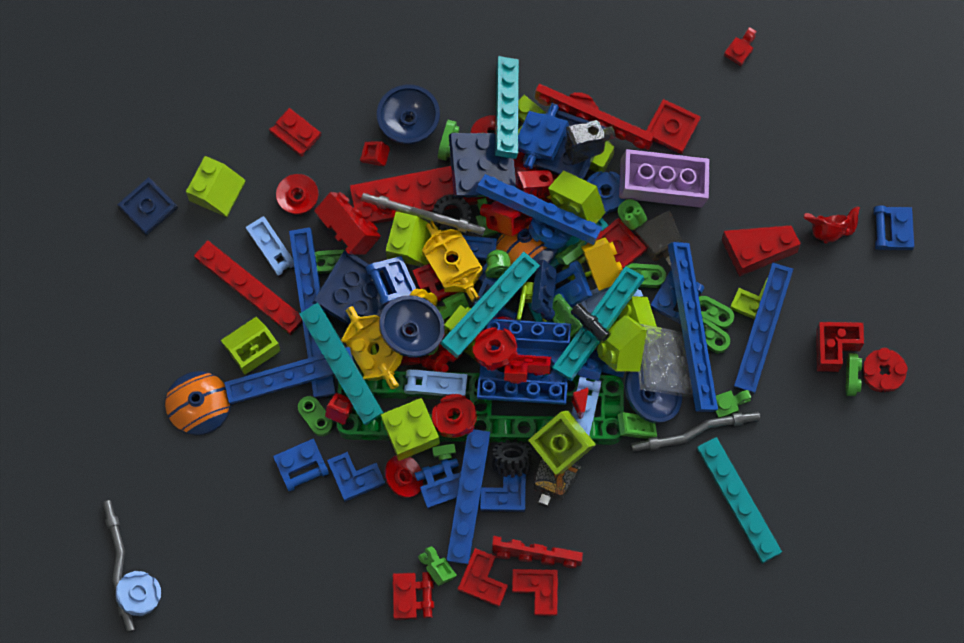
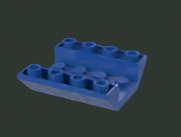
M492 319L483 330L496 327L497 330H509L515 336L518 355L551 357L550 369L552 373L541 376L527 373V382L514 384L504 381L505 372H499L497 369L490 371L485 366L480 365L477 399L566 405L568 379L554 372L552 367L570 344L571 324ZM493 345L491 348L492 350H497L500 346L496 347Z

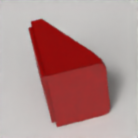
M382 141L365 142L360 161L378 166H386L390 148Z
M589 388L574 392L571 401L580 419L583 418Z
M336 392L327 405L325 417L344 425L353 409L349 398Z

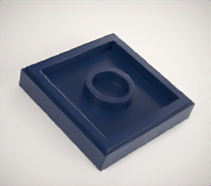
M149 177L117 204L124 214L145 235L149 234L178 208Z

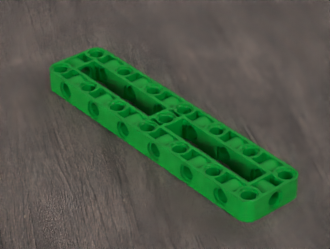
M394 371L395 374L393 376L400 385L392 390L388 387L385 379L370 381L364 379L374 396H381V398L407 399V397H424V399H442L445 397L404 393V387L408 380L406 372ZM457 373L467 374L465 398L471 400L474 406L484 404L487 407L484 411H477V420L474 428L477 425L485 426V431L490 432L489 442L499 443L503 441L506 443V440H510V442L517 440V443L520 441L530 443L529 439L555 418L548 416L491 415L492 400L477 399L478 389L475 386L478 384L480 373ZM578 375L574 377L572 382L567 380V385H572L574 390L567 392L566 402H572V395L574 392H577L580 379ZM601 375L599 381L602 382L598 395V400L601 402V417H593L589 437L595 444L613 445L622 438L617 414L624 412V386L622 380L617 376ZM586 378V380L595 382V380ZM417 379L416 385H422L423 379ZM338 382V393L348 397ZM613 385L617 387L618 391L611 393L606 388ZM588 389V395L592 396L593 390ZM353 407L346 423L354 424L351 430L343 429L344 425L337 422L339 434L344 439L390 441L381 416L364 425ZM453 415L449 419L455 420L460 415ZM521 426H527L530 431L523 434L518 429ZM613 427L618 433L609 435L606 430ZM439 431L437 432L441 442L467 441L468 434L450 438L443 437Z

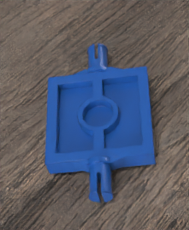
M551 103L547 114L528 112L518 134V152L525 153L528 156L523 165L525 168L532 169L536 159L554 160L569 126L567 120L555 117L559 109L558 105Z

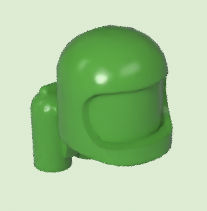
M627 199L619 205L618 215L629 229L637 230L647 221V216L637 201Z
M503 250L491 251L486 257L487 269L485 273L489 278H500L511 266L509 255Z

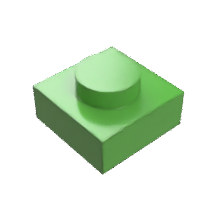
M454 444L432 447L434 458L438 457L439 461L452 459V455H456Z

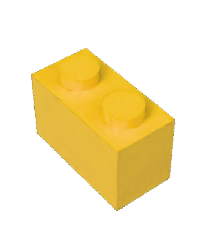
M606 237L595 241L594 245L589 243L581 247L599 291L611 287L623 270L620 261L617 263L615 261L614 255L617 252L613 242L609 243Z

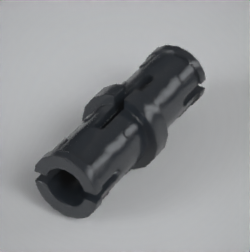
M581 303L571 310V314L581 322L583 329L592 333L600 343L605 342L610 337L611 333Z

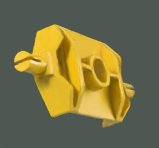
M431 221L430 224L427 223L426 227L431 234V238L423 247L422 255L427 258L442 283L444 291L466 292L471 302H475V299L477 301L480 297L476 293L474 285L482 275L483 268L460 231L453 229L438 230L434 221ZM454 254L458 256V260L453 263L446 260L447 256Z
M353 306L349 307L345 312L349 316L351 323L341 339L342 342L351 348L352 355L364 374V379L368 381L385 379L390 389H395L399 384L393 375L395 374L394 371L401 364L403 355L393 351L384 342L379 330V316L360 317ZM374 344H378L379 351L372 355L371 347Z

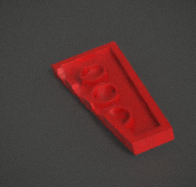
M493 537V554H496V557L500 559H510L511 556L518 557L519 561L532 562V559L540 560L545 565H554V562L563 563V566L567 568H576L581 566L582 552L556 547L548 551L546 546L534 543L527 547L519 540L512 539L505 543L501 542V537Z

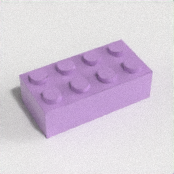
M626 149L620 163L619 198L702 208L709 198V159Z

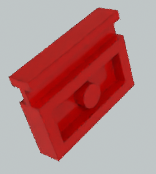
M290 108L269 129L271 134L301 157L321 137L320 131Z

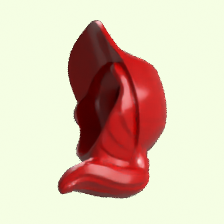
M860 207L853 208L847 216L833 215L823 217L819 215L816 218L810 213H805L803 218L812 223V232L815 238L824 241V243L834 242L842 236L852 235L855 232Z

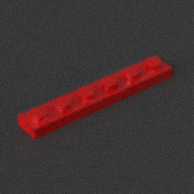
M540 83L536 88L535 100L541 105L550 106L551 103L559 106L558 110L590 122L597 121V124L607 128L611 127L609 133L613 134L617 139L627 140L640 149H650L654 134Z
M207 241L194 255L197 261L288 334L292 335L303 323L299 312L210 241Z

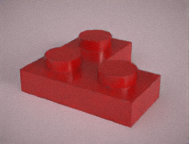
M517 355L514 360L505 365L504 381L519 384L527 382V373H533L538 376L550 374L551 357Z
M475 548L458 591L500 607L508 585L488 577L496 556Z
M513 569V593H535V616H557L558 570Z

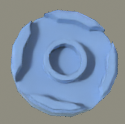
M143 571L127 573L116 587L118 605L131 615L142 616L150 613L157 607L161 598V588L158 581Z

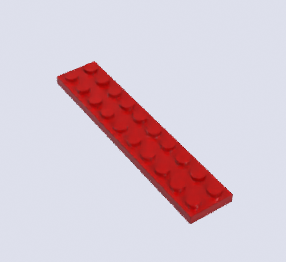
M522 152L518 153L516 159H514L516 183L518 172L542 171L535 167H532V169L525 168L522 160L525 153ZM451 166L350 185L354 207L363 213L362 217L367 222L370 221L373 224L394 220L395 213L398 211L388 208L383 210L377 208V205L361 201L363 193L377 197L381 195L388 197L391 201L432 212L433 206L439 198L444 195L454 194ZM552 174L554 181L557 179L558 176ZM462 197L469 205L477 204V200L481 198H486L487 202L495 201L489 197ZM450 205L447 206L445 210L454 209L458 207Z

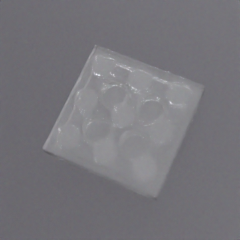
M640 324L647 329L639 372L640 389L683 397L693 396L683 333L681 331Z

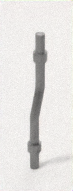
M363 193L361 201L377 205V208L383 210L388 208L401 213L415 215L423 219L455 227L457 231L464 233L469 231L483 236L485 227L469 223V220L462 218L458 220L391 201L388 197L381 195L377 197Z
M739 412L733 413L732 416L705 420L683 435L659 439L652 437L648 438L647 441L631 443L632 452L646 449L654 451L659 450V447L684 444L709 428L734 425L735 427L741 426L746 422L759 421L760 414L759 412L747 414Z
M108 500L103 502V507L107 518L105 523L107 529H110L116 550L112 578L116 592V587L122 579L125 549L119 531L120 522L118 516H115L112 502ZM118 606L119 615L123 617L126 632L134 631L135 626L131 614L126 613Z

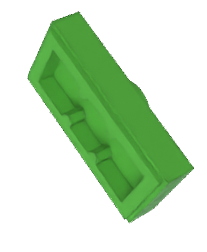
M557 294L553 299L552 309L555 311V316L552 321L554 323L571 324V341L583 325L571 314L572 308L562 295Z
M625 412L617 414L621 436L646 439L657 437L655 423L644 420L638 414Z

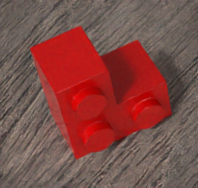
M819 322L816 329L817 371L839 372L843 365L842 351H861L864 345L863 323Z

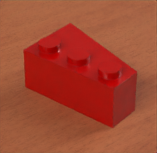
M330 192L314 210L327 228H332L337 233L335 238L339 242L341 240L345 242L348 246L345 249L348 254L366 255L381 237L377 232L378 228L370 221L367 222L362 217L363 213L358 208L352 207L348 203L349 199L343 193Z
M791 225L729 230L723 232L721 239L739 276L798 253L801 245Z

